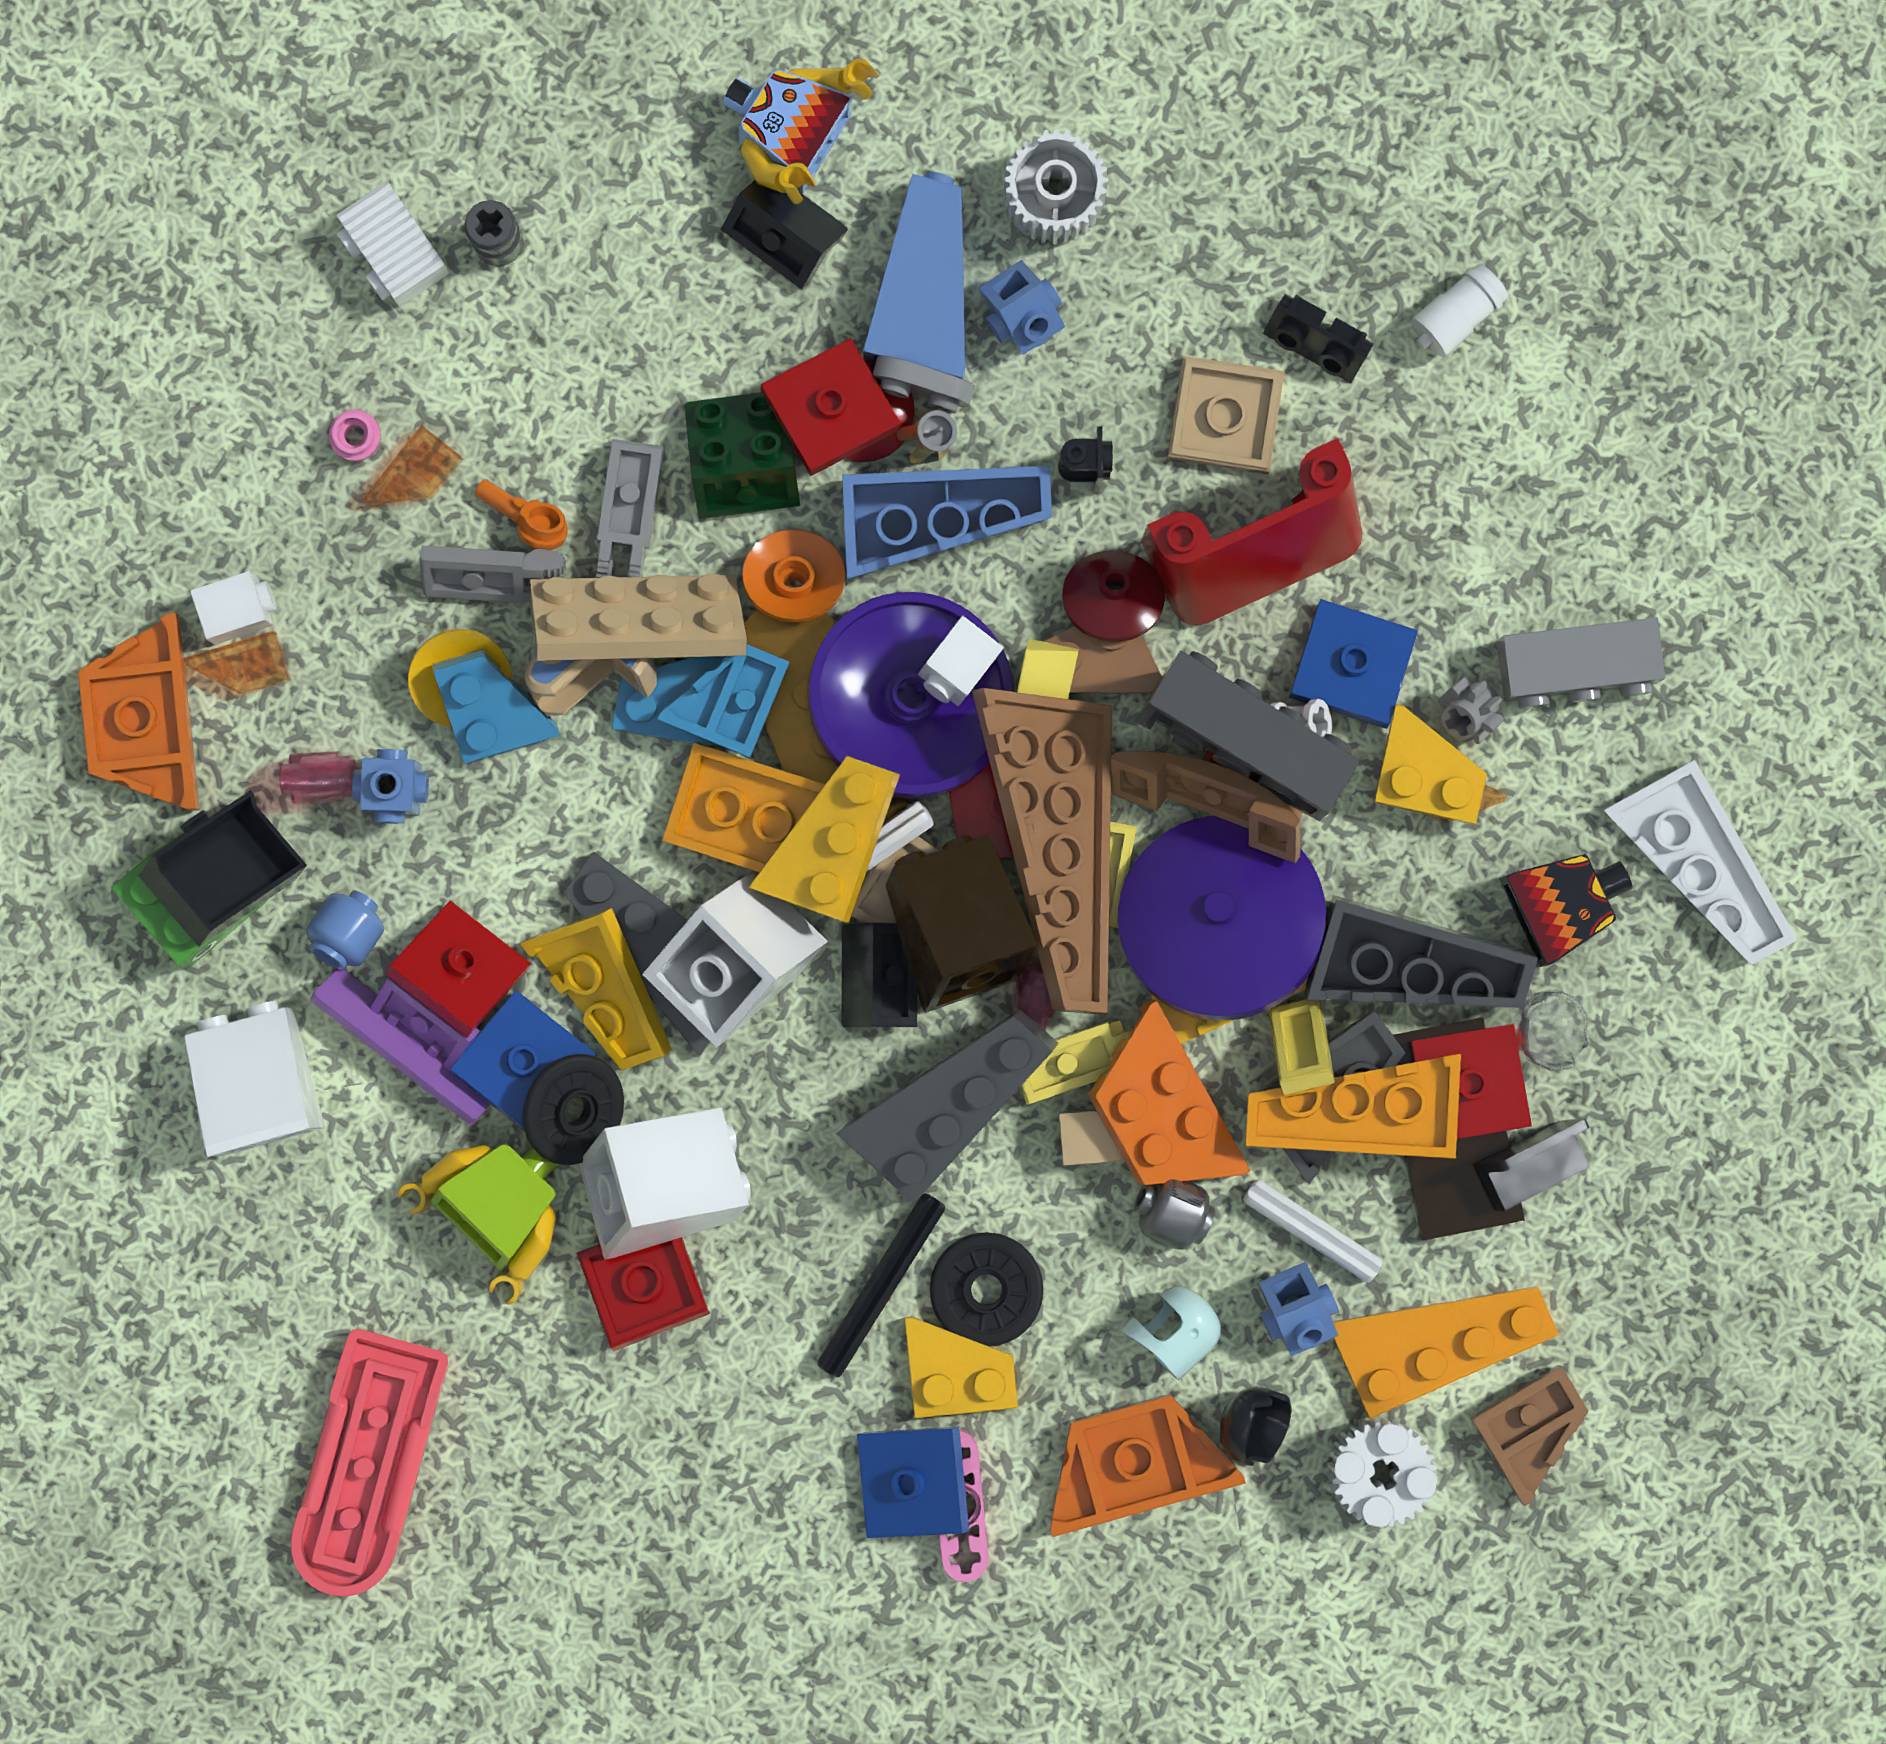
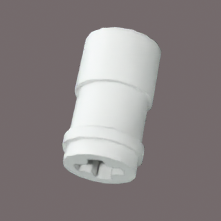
M1478 264L1473 269L1469 268L1463 274L1462 279L1446 293L1439 294L1411 319L1413 327L1420 336L1416 340L1417 343L1424 350L1429 346L1436 354L1445 358L1474 332L1473 329L1492 312H1497L1502 308L1503 303L1509 298L1507 290L1496 275L1483 264Z

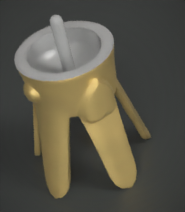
M939 410L928 413L923 411L916 412L915 417L919 420L915 424L903 427L897 432L899 440H917L918 445L909 457L912 464L921 463L934 451H937L938 460L943 459L947 449L952 446L957 437V426L954 419L946 412Z

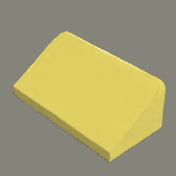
M1028 639L1017 692L1068 699L1079 649Z

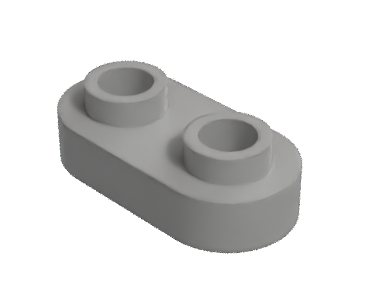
M889 356L877 357L872 374L875 380L881 383L880 388L883 393L899 398H909V394L913 393L928 398L927 406L952 414L957 413L958 407H969L975 387L969 381Z

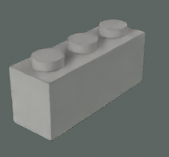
M1658 617L1503 635L1497 640L1504 702L1518 700L1519 709L1550 705L1549 696L1569 694L1570 703L1601 699L1600 690L1620 688L1621 697L1652 693L1651 684H1657L1665 679Z

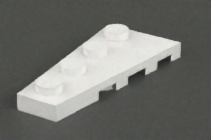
M1695 760L1603 810L1751 965L1797 941L1796 936Z

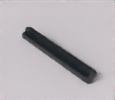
M927 1193L922 1194L818 1359L817 1365L823 1371L836 1378L842 1376L945 1211L943 1202Z

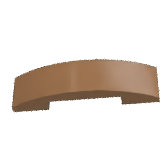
M1121 751L1115 752L1110 758L1112 795L1158 811L1166 798L1248 828L1250 847L1296 863L1300 858L1301 821L1281 799L1255 781L1223 766L1172 753Z

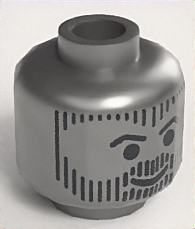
M1170 1179L1161 1184L1143 1185L1134 1203V1211L1140 1214L1139 1227L1146 1237L1177 1250L1186 1249L1192 1243L1200 1244L1206 1237L1215 1214V1208L1209 1204L1210 1197L1203 1187L1189 1181H1179L1176 1179Z

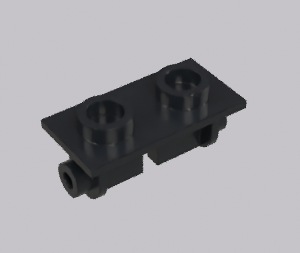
M1284 294L1263 334L1273 339L1283 349L1294 351L1319 365L1326 373L1338 376L1352 383L1374 344L1365 339L1367 333L1354 328L1337 317L1327 331L1320 327L1327 313L1326 311L1301 298L1298 294L1294 298Z
M1097 426L1095 438L1071 439L1062 446L1058 463L1059 474L1064 480L1068 482H1094V494H1099L1102 480H1110V472H1112L1113 467L1112 441H1103L1102 426Z

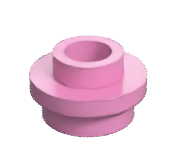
M348 410L339 414L333 420L329 429V442L332 449L341 458L348 461H363L371 457L378 449L381 441V431L378 423L370 414L361 410ZM356 427L363 429L364 439L360 444L351 445L347 442L346 436L349 430Z

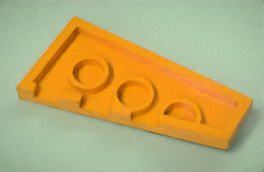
M1461 1054L1335 1077V1083L1287 1095L1283 1094L1282 1088L1249 1093L1245 1146L1456 1159Z
M1536 1286L1333 1321L1338 1336L1333 1338L1369 1419L1559 1335L1541 1292Z

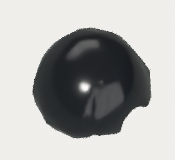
M1254 1386L1240 1391L1225 1406L1220 1419V1443L1231 1459L1253 1466L1255 1463L1253 1461L1269 1463L1274 1458L1283 1443L1290 1425L1292 1413L1290 1398L1274 1390Z

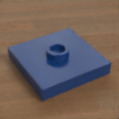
M1320 599L1289 698L1308 703L1311 699H1321L1328 705L1329 711L1387 729L1391 722L1418 630Z
M515 990L450 1068V1073L525 1131L523 1125L525 1099L533 1081L541 1071L555 1060L567 1055L588 1054L596 1057V1053Z
M959 1426L874 1431L857 1434L867 1538L962 1534L969 1531Z

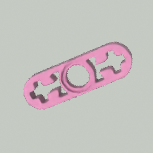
M960 1429L961 1447L970 1448V1456L962 1458L964 1475L971 1472L974 1474L973 1483L965 1481V1491L973 1496L976 1503L973 1514L968 1517L969 1528L974 1525L979 1526L978 1535L968 1533L969 1548L971 1552L980 1553V1560L972 1561L971 1570L961 1571L959 1563L950 1561V1555L958 1553L959 1550L958 1534L949 1538L946 1534L939 1535L942 1565L946 1573L956 1581L971 1582L978 1579L985 1572L989 1558L978 1446L971 1434Z

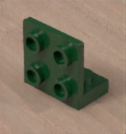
M762 392L685 403L691 478L699 519L800 506L792 444Z

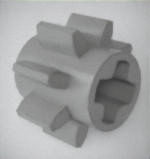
M1462 677L1438 699L1437 703L1445 708L1439 721L1443 724L1445 730L1455 737L1456 740H1465L1472 737L1476 744H1480L1504 721V718L1496 713L1499 710L1502 698L1498 696L1495 689L1487 684L1486 681H1477L1470 684L1465 677Z

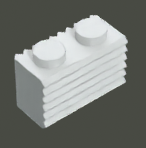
M388 181L337 214L345 228L336 234L354 259L363 253L373 268L365 276L382 301L391 295L397 305L401 307L450 273Z

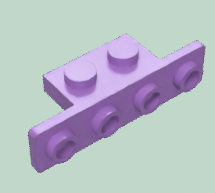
M336 969L314 991L311 1001L469 1125L475 1124L491 1106V1104L450 1073V1068L480 1032L477 1028L466 1038L390 977L387 978L377 995L347 970Z

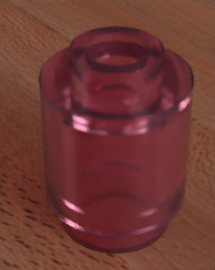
M341 751L290 753L288 764H281L279 769L282 795H290L293 805L343 802L345 797H352V779L354 770H356L355 758L353 755L342 756Z

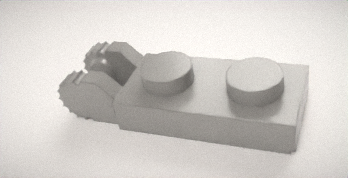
M612 439L597 535L600 548L596 578L612 576L614 545L632 547L626 577H642L645 549L649 550L664 454L663 446Z
M422 545L419 558L423 595L425 597L525 603V601H530V579L561 577L560 575L564 574V570H566L563 554L553 550L547 551V549H535L525 555V552Z

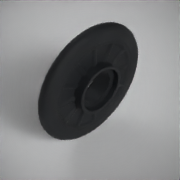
M588 1054L567 1055L555 1060L544 1068L533 1081L523 1108L524 1130L532 1148L542 1158L555 1164L575 1165L583 1163L584 1154L605 1128L620 1126L624 1112V1093L619 1077L605 1061ZM580 1096L584 1106L582 1114L574 1122L567 1123L564 1116L566 1105L574 1097Z
M976 1233L957 1240L942 1253L931 1275V1304L936 1317L947 1331L986 1346L1002 1345L1022 1335L1032 1325L1042 1305L1043 1279L1036 1260L1022 1244L1002 1234ZM987 1274L995 1276L1002 1285L999 1299L992 1304H981L976 1301L971 1291L975 1279Z

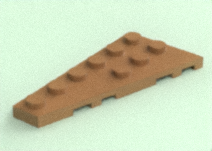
M989 688L972 690L1033 934L1038 944L1037 950L1053 1011L1095 1015L1108 1013L1112 705Z

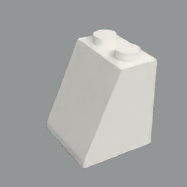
M754 870L702 904L642 974L716 1048L793 981L828 942L787 901L748 888L759 874Z
M270 1001L247 1008L248 1018L230 1023L227 1014L196 1022L198 1032L184 1035L207 1157L228 1155L325 1128L293 1008L284 1007L279 1009L277 1001Z
M722 1107L605 1128L584 1154L583 1163L579 1164L604 1260L734 1222L749 1206L750 1184L746 1174L739 1171L735 1157L737 1148L736 1135L732 1125L726 1123Z

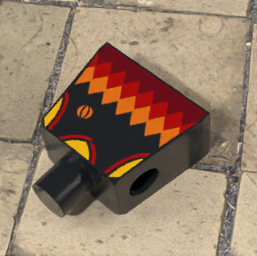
M1586 854L1514 872L1499 878L1534 955L1538 957L1537 962L1540 967L1555 963L1615 922L1616 916L1609 900L1633 889L1630 876L1622 862L1618 861L1595 872Z

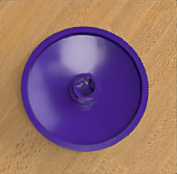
M896 592L881 595L847 612L831 628L819 646L813 659L808 679L807 700L811 723L822 748L837 767L849 756L900 774L893 794L894 797L927 798L941 795L973 779L989 764L990 760L972 690L989 688L1015 692L1011 668L1004 650L999 653L959 706L951 700L948 703H944L931 695L923 685L925 680L917 674L962 616L999 643L991 630L978 617L961 605L949 599L922 592Z
M1205 816L1179 824L1166 831L1146 847L1131 867L1125 879L1118 906V927L1122 947L1128 963L1142 985L1153 996L1172 1009L1189 1016L1207 1020L1227 1021L1251 1017L1265 1012L1287 999L1302 985L1313 970L1322 949L1327 925L1326 903L1320 879L1311 861L1301 848L1300 858L1296 863L1249 846L1248 828L1216 816Z

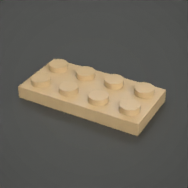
M706 574L703 576L655 575L652 577L604 576L601 578L566 579L553 577L549 579H530L529 596L537 661L746 656L747 636L736 575Z

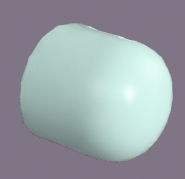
M1182 1286L1169 1288L1159 1295L1163 1301V1307L1151 1321L1142 1325L1132 1317L1120 1328L1130 1339L1157 1356L1155 1358L1178 1381L1214 1348L1221 1334L1220 1322L1213 1308L1198 1293ZM1176 1311L1181 1319L1179 1328L1167 1339L1158 1340L1152 1335Z

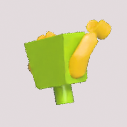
M502 1144L495 1150L486 1145L449 1152L422 1175V1182H413L402 1186L398 1191V1198L405 1197L412 1189H415L419 1192L421 1201L418 1207L409 1212L410 1214L424 1212L433 1204L500 1271L507 1265L509 1270L501 1271L495 1276L489 1286V1291L492 1293L498 1282L507 1281L511 1283L514 1288V1294L506 1303L510 1305L518 1299L523 1290L522 1279L530 1278L550 1249L556 1221V1214L550 1203L557 1194L544 1179L559 1164L542 1158L533 1148L521 1158L507 1144Z

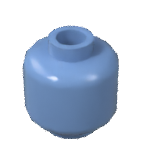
M355 890L349 896L339 893L330 894L307 926L306 934L312 943L309 950L321 961L338 970H344L346 965L360 966L384 932V925L375 913L378 905L368 896Z

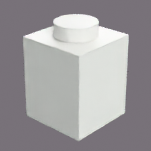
M250 571L190 591L206 640L214 645L273 626L269 612L277 610L272 590L267 581L259 583L258 577Z
M962 616L917 675L925 680L923 684L925 689L935 698L944 703H948L951 700L959 706L1004 647Z

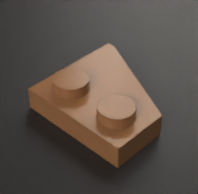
M1073 626L1043 641L1079 649L1069 694L1152 693L1162 676L1142 635L1128 641L1108 642L1092 638Z
M1557 1365L1470 1419L1520 1503L1526 1506L1536 1496L1535 1491L1550 1467L1555 1466L1565 1450L1564 1445L1571 1434L1577 1431L1589 1411L1563 1367Z

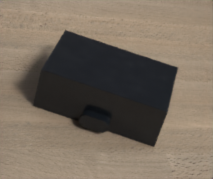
M250 790L211 817H208L207 813L202 810L188 819L180 827L185 834L153 854L138 876L198 947H200L293 883L307 864L257 807L254 793Z

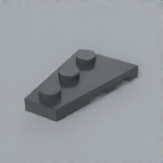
M1374 1009L1328 1041L1334 1078L1394 1067L1405 1054L1404 1049ZM1279 1077L1258 1092L1281 1088ZM1282 1148L1308 1184L1312 1182L1320 1171V1167L1332 1152Z

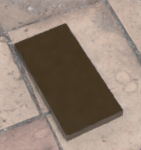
M1480 1017L1394 1034L1393 1036L1405 1051V1054L1396 1066L1413 1063L1410 1041L1485 1029L1484 1018ZM1507 1131L1457 1139L1456 1159L1404 1156L1421 1240L1424 1241L1525 1221L1521 1203L1506 1211H1496L1475 1165L1510 1147Z

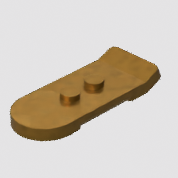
M756 609L744 624L747 644L789 661V666L765 721V726L783 771L826 784L838 767L824 751L815 734L808 710L807 690L813 659L822 641L835 625V622L828 612L808 621L786 622L769 617ZM892 796L884 822L908 806L905 798Z

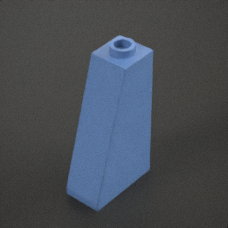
M926 171L924 177L912 174L863 349L864 360L876 362L878 356L899 358L965 379L962 187L954 185L955 180L950 176L933 171Z

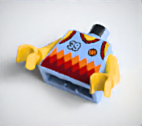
M862 58L855 59L845 68L791 69L788 72L775 69L761 90L738 77L732 82L723 99V105L744 116L739 126V144L741 145V155L756 183L775 191L786 193L794 204H799L803 201L801 194L803 195L808 185L812 187L817 185L813 177L851 116L853 97L848 95V93L853 91L863 100L869 99L872 95V90L863 81L869 77L878 78L879 73L867 60Z

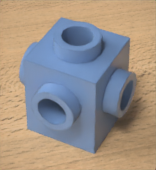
M1022 260L979 287L992 313L985 318L990 329L1001 344L1009 340L1022 355L1035 347L1043 345L1051 336L1065 328L1056 310L1057 307L1062 305L1056 290L1046 278L1041 281Z
M377 749L376 758H362V770H354L352 779L353 800L360 801V810L368 814H374L375 823L404 824L405 815L420 816V803H427L428 772H422V764L416 760L407 759L408 751ZM385 775H392L396 780V787L389 794H382L380 792V779Z
M1306 1262L1258 1282L1268 1306L1267 1310L1260 1312L1264 1325L1272 1341L1282 1338L1291 1357L1307 1349L1315 1348L1321 1343L1338 1336L1331 1317L1339 1312L1336 1301L1327 1283L1318 1286Z

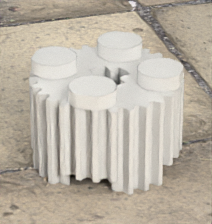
M1055 129L1053 134H1049L1048 130H1044L1043 136L1039 138L1036 135L1033 136L1032 143L1030 144L1025 141L1022 150L1017 149L1015 157L1010 158L1009 166H1006L1004 195L1005 206L1008 207L1009 217L1014 216V225L1024 235L1031 236L1033 240L1039 236L1042 243H1045L1047 239H1051L1052 244H1056L1058 239H1062L1063 243H1067L1070 236L1076 240L1078 236L1085 235L1095 225L1096 218H1100L1102 207L1105 204L1108 178H1106L1107 167H1103L1102 159H1097L1098 152L1096 149L1090 151V143L1081 144L1080 137H1072L1070 130H1066L1064 134H1060L1059 129ZM1050 179L1062 180L1061 188H1069L1062 191L1061 195L1049 194V191L1044 190L1049 187Z
M1371 1418L1369 1423H1365L1361 1419L1358 1421V1427L1355 1428L1349 1425V1432L1347 1434L1341 1432V1441L1334 1442V1446L1337 1448L1336 1452L1329 1453L1333 1458V1462L1327 1463V1467L1332 1471L1327 1474L1328 1479L1332 1482L1329 1487L1335 1493L1334 1497L1349 1514L1351 1513L1359 1521L1362 1519L1367 1525L1382 1528L1387 1525L1394 1527L1395 1521H1398L1401 1525L1405 1524V1517L1407 1516L1413 1520L1416 1510L1419 1512L1424 1510L1422 1503H1429L1431 1501L1429 1497L1435 1493L1437 1477L1433 1472L1437 1470V1467L1430 1462L1434 1459V1456L1428 1451V1444L1421 1440L1422 1437L1396 1420L1390 1422L1386 1418H1381L1379 1422L1375 1418ZM1380 1459L1385 1465L1392 1461L1393 1469L1389 1472L1391 1478L1383 1484L1379 1480L1374 1484L1371 1483L1370 1478L1375 1474V1469L1372 1465Z

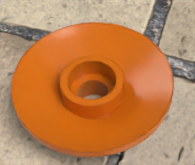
M796 529L778 531L757 542L745 559L742 574L744 589L752 604L767 616L786 622L808 621L828 612L840 599L844 590L846 576L842 557L828 540L813 532ZM796 580L802 583V586L793 588L785 584Z

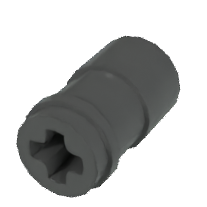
M495 200L481 201L471 208L466 216L464 225L466 235L478 257L485 263L496 267L505 266L515 261L522 252L524 239L523 233L510 208L502 202Z

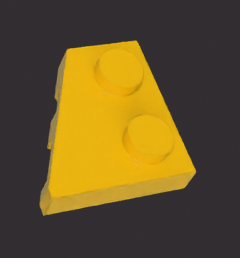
M1395 705L1373 803L1475 825L1487 773L1407 708Z
M905 1317L915 1418L1018 1408L1012 1354L962 1337L918 1318Z

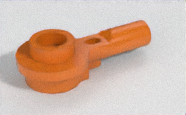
M487 479L482 480L476 488L475 496L517 523L516 532L520 540L534 549L554 550L565 542L568 526L565 522L564 514L556 506L542 503L537 499L527 502L520 497L514 498Z

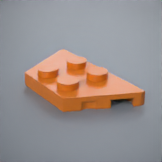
M173 612L162 616L160 622L138 636H131L117 645L115 650L104 658H97L78 671L88 773L190 811H198L200 807L180 616Z
M1157 1000L1146 1001L1138 1011L1141 1016L1128 1038L1121 1039L1111 1056L1109 1068L1100 1074L1088 1094L1138 1184L1151 1185L1165 1183L1170 1179L1190 1181L1247 1174L1251 1170Z
M1171 1394L1070 1421L1050 1524L1052 1537L1242 1485L1246 1483L1244 1475Z

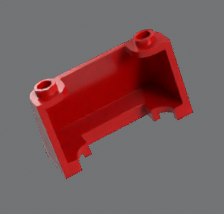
M1339 438L1318 446L1305 455L1300 463L1298 472L1302 491L1292 498V505L1212 541L1201 519L1188 512L1172 513L1147 524L1141 543L1152 567L1156 570L1164 586L1169 604L1179 620L1195 626L1207 624L1341 563L1355 554L1361 544L1363 532L1350 463Z

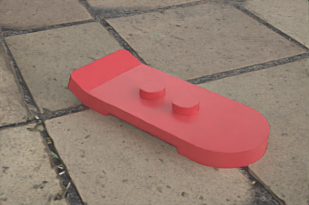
M362 1329L352 1330L348 1335L329 1397L330 1402L291 1536V1553L294 1564L304 1580L315 1589L333 1596L357 1595L375 1586L391 1568L400 1543L440 1393L448 1372V1357L442 1351Z

